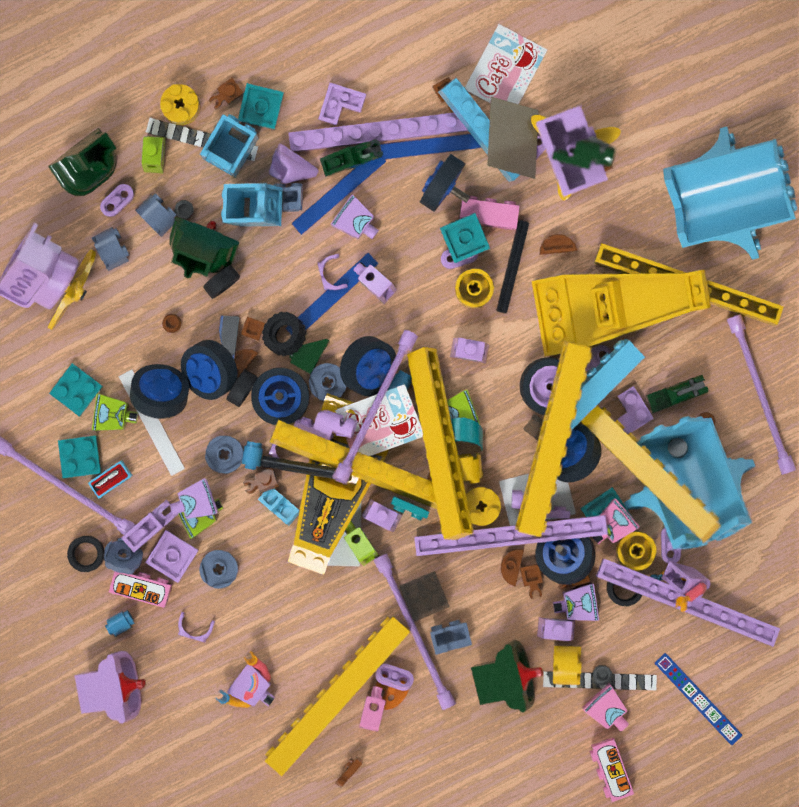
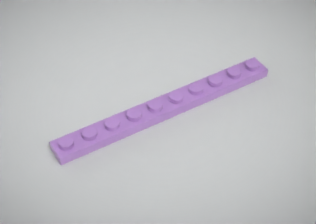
M455 113L290 132L288 134L290 150L300 152L358 145L373 139L383 142L465 132L468 130Z
M606 515L547 521L546 530L544 533L542 532L541 537L518 532L515 529L516 525L473 530L474 534L457 540L444 539L443 534L415 536L416 555L423 556L608 535Z
M602 559L596 575L600 579L676 608V598L684 596L667 583L606 559ZM697 597L692 602L689 601L687 610L684 611L774 647L780 628L702 597Z

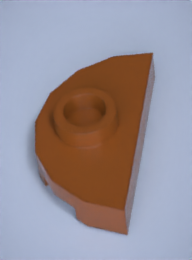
M555 234L543 241L539 255L577 252L578 250L571 238L563 234Z
M243 349L235 353L234 360L237 366L238 377L244 369L249 367L259 352L253 349Z
M524 549L510 551L503 557L501 562V574L504 580L516 587Z

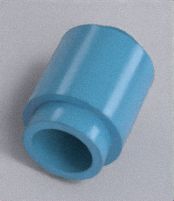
M399 370L387 390L405 384L408 391L412 384V377Z
M247 441V445L244 446L241 463L245 464V468L256 470L257 466H261L262 444Z
M127 610L125 612L121 611L107 619L105 627L110 635L114 634L116 637L132 628L131 625L135 624Z

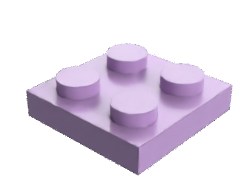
M165 530L145 563L179 583L199 550L168 530Z

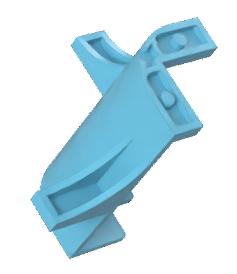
M728 127L720 128L717 142L707 153L690 162L664 168V182L675 209L677 235L682 248L708 241H727L742 247L753 260L759 258L758 250H761L759 238L755 239V236H757L756 229L796 219L794 211H797L798 208L795 199L792 200V198H796L793 186L789 185L791 184V179L787 172L789 171L787 160L782 158L785 157L783 147L778 146L776 139L736 149L734 134L729 133Z
M690 416L681 418L676 425L664 427V425L656 426L650 434L641 436V440L636 442L640 447L644 445L652 453L649 456L653 460L658 458L665 465L663 469L667 473L671 471L679 479L677 483L681 487L686 485L692 492L690 495L694 499L698 497L706 505L704 509L708 513L712 511L719 518L717 522L721 527L703 543L646 486L643 487L641 492L632 494L630 499L624 502L626 509L647 507L653 510L662 520L673 549L708 545V542L727 538L752 523L741 493V478L744 473L755 467L753 459L744 458L732 460V458L726 457L712 418H703L702 416L690 418ZM675 438H681L687 443L688 452L682 458H674L668 451L670 441Z

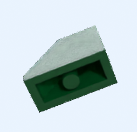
M323 339L304 344L299 348V351L290 355L289 358L292 359L290 363L311 374L330 341Z

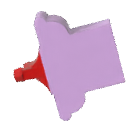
M126 651L109 654L107 659L100 662L97 671L75 675L81 714L106 711L110 719L118 720L121 724L134 719L139 714L141 709L140 689L145 687L146 681L145 679H138L135 663L131 655Z

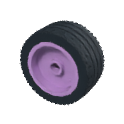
M551 357L537 359L526 367L521 376V397L531 410L539 414L545 415L551 390H547L546 386L548 383H551L550 385L553 386L559 359Z

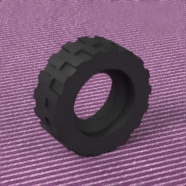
M279 312L274 314L265 323L264 330H262V340L265 346L275 354L290 356L299 351V348L303 346L307 331L305 330V325L298 317L289 312ZM288 325L292 328L291 337L284 343L278 342L276 338L278 330L282 326Z

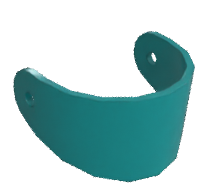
M468 418L451 419L455 441L477 444L480 446L481 451H483L484 433L481 425Z

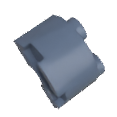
M292 183L291 187H286V184H274V186L283 188L282 212H298L303 209V184Z
M155 193L153 196L150 195L135 211L162 237L173 226L174 217L177 214L170 207L165 209L161 205L163 200Z
M113 227L92 237L95 243L94 246L108 271L128 262L127 256L130 255L126 246L120 245L118 240L121 239L120 233L117 228L113 229Z
M455 620L449 622V626L443 628L442 624L431 627L430 635L435 655L472 645L467 623Z

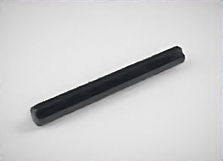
M519 220L496 308V311L500 313H507L529 227L527 221Z
M263 456L260 464L266 468L334 479L332 476L337 469Z

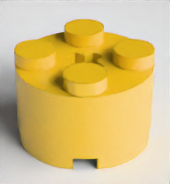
M173 84L162 94L160 108L169 122L181 126L196 120L200 113V101L194 90L189 86ZM183 101L185 106L178 109L176 104Z
M470 269L463 272L455 284V295L458 301L465 307L472 309L486 305L494 291L492 279L485 271L480 269ZM478 285L477 289H479V292L471 293L469 286Z
M471 453L459 454L458 458L463 481H469V484L481 482L480 478L483 477L480 453H476V457L471 456Z
M476 487L466 493L472 524L485 526L497 519L501 510V503L494 491L485 487ZM479 501H482L483 504L486 503L483 512L480 509H476Z
M633 531L617 541L616 555L623 566L632 570H643L652 564L656 556V545L647 534ZM633 546L640 548L637 556L631 552L634 549Z
M554 646L553 684L580 685L581 647Z

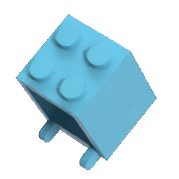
M223 114L202 149L200 156L203 160L236 178L259 139L255 131L256 129L248 124H245V126L241 125L239 119L230 114L228 117ZM232 128L248 137L245 143L229 135Z
M266 183L224 184L222 191V223L240 227L281 226L283 188ZM245 198H250L249 217H244Z

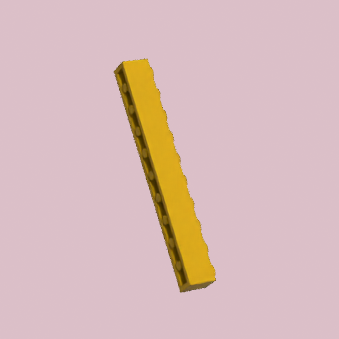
M603 243L600 244L594 260V264L623 274L686 273ZM706 280L710 304L772 326L778 325L784 306Z
M564 341L515 526L518 532L541 537L542 532L544 533L546 530L547 521L545 519L546 515L551 511L552 503L550 500L557 489L555 481L557 476H560L562 465H560L561 459L566 455L567 447L565 444L566 440L571 436V421L576 417V402L581 398V383L586 379L587 371H585V368L592 357L591 348Z
M423 347L407 354L408 366L411 372L412 385L416 397L415 401L418 407L419 421L427 452L426 456L438 508L437 512L441 523V532L444 539L457 540L474 534L437 349Z
M596 405L580 422L589 428L622 464L705 543L721 527L717 522L719 520L717 515L712 511L708 513L704 509L706 505L698 497L694 499L690 495L692 493L686 485L681 487L677 483L679 479L671 471L667 473L663 469L665 465L658 458L653 460L649 456L652 453L644 445L640 447L636 443L638 439L631 432L627 434L623 431L625 427L618 420L614 422L610 418L612 414L605 407L601 409Z
M278 420L269 441L272 444L337 468L339 463H343L350 451L347 447ZM357 452L352 461V476L438 510L432 481Z
M387 616L380 624L382 626L378 633L374 631L367 639L370 642L365 647L361 645L354 653L357 657L352 662L348 660L342 667L344 671L341 675L338 676L336 674L329 681L331 686L327 690L323 688L316 696L318 698L317 702L314 705L310 703L303 711L305 715L301 719L297 717L290 725L293 729L288 734L284 732L278 739L280 743L277 747L274 748L272 746L265 753L267 756L265 762L281 777L410 633V630L394 616L389 618Z

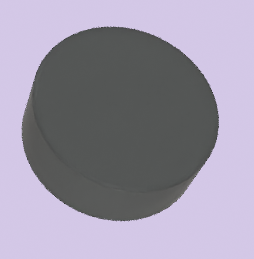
M186 200L179 201L175 206L176 216L185 220L190 219L194 214L193 205Z
M675 438L670 441L668 451L672 457L682 458L687 454L688 446L683 439Z
M598 665L594 668L592 677L596 683L604 685L610 682L612 672L609 667Z

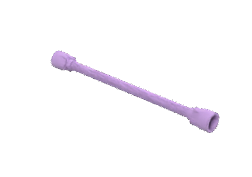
M742 315L727 319L731 333H735V336L739 338L738 341L741 345V350H743L742 352H744L743 355L751 373L750 375H752L754 387L757 389L759 401H761L763 412H765L764 415L767 417L768 426H770L769 429L778 451L779 459L777 462L780 472L783 475L795 471L796 468L791 455L788 456L780 439L781 437H779L780 434L777 430V425H775L776 423H774L772 411L769 409L767 397L764 395L762 383L759 381L755 363L752 360L753 358H751L750 349H748L749 346L746 344L747 342L744 337V329L746 327Z
M403 331L398 342V353L381 385L382 387H380L381 389L377 393V398H375L364 420L365 422H363L364 424H362L354 444L347 455L348 457H346L343 463H339L332 476L335 480L344 484L347 483L352 472V461L375 417L374 415H376L404 355L407 354L408 350L411 351L418 338L413 332Z
M0 436V454L13 457L15 460L17 459V461L33 470L39 476L50 483L52 482V484L54 483L56 487L58 486V488L62 489V491L64 490V492L70 494V496L87 507L89 506L93 511L95 510L99 515L101 514L105 519L111 521L123 535L136 525L125 518H116L112 513L110 514L100 505L87 497L85 498L83 494H79V492L63 483L57 477L46 472V470L44 471V469L42 470L40 466L38 467L34 462L32 463V461L16 452L12 445Z
M386 553L373 559L379 572L383 573L384 577L387 578L386 580L389 582L388 584L394 593L407 625L411 629L410 631H412L411 634L415 638L414 640H416V645H418L417 647H419L422 658H424L423 660L437 687L438 695L436 696L442 710L456 704L450 690H447L442 681H440L441 679H439L440 676L436 672L437 670H435V665L431 661L429 652H427L428 650L423 643L411 614H409V609L405 605L406 603H404V598L400 594L399 587H397L398 585H396L397 583L392 576L391 568L393 567L388 554Z

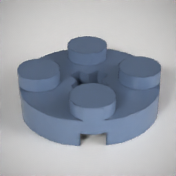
M324 363L312 371L309 378V388L312 394L319 400L324 401L327 393L341 397L346 391V385L341 379L340 368L337 365ZM328 377L329 380L333 379V383H331L330 388H328L327 386H323L322 384L323 382H325L324 378Z
M218 436L212 439L207 446L205 453L206 462L212 470L218 473L228 474L234 472L242 463L243 447L238 440L231 436ZM222 449L230 452L227 460L219 457Z
M118 538L113 543L112 541L109 542L105 547L104 560L105 566L108 569L119 573L133 574L142 563V550L139 548L136 552H133L122 538ZM125 553L126 558H122L119 555Z
M223 550L209 552L200 564V576L206 584L213 588H225L231 585L237 577V561L229 552ZM216 564L224 566L221 575L218 572H214Z

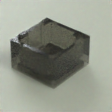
M435 570L399 585L414 622L450 607Z

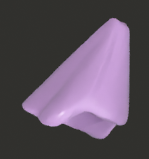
M281 143L274 151L269 169V174L281 180V183L284 184L316 177L319 172L315 166Z

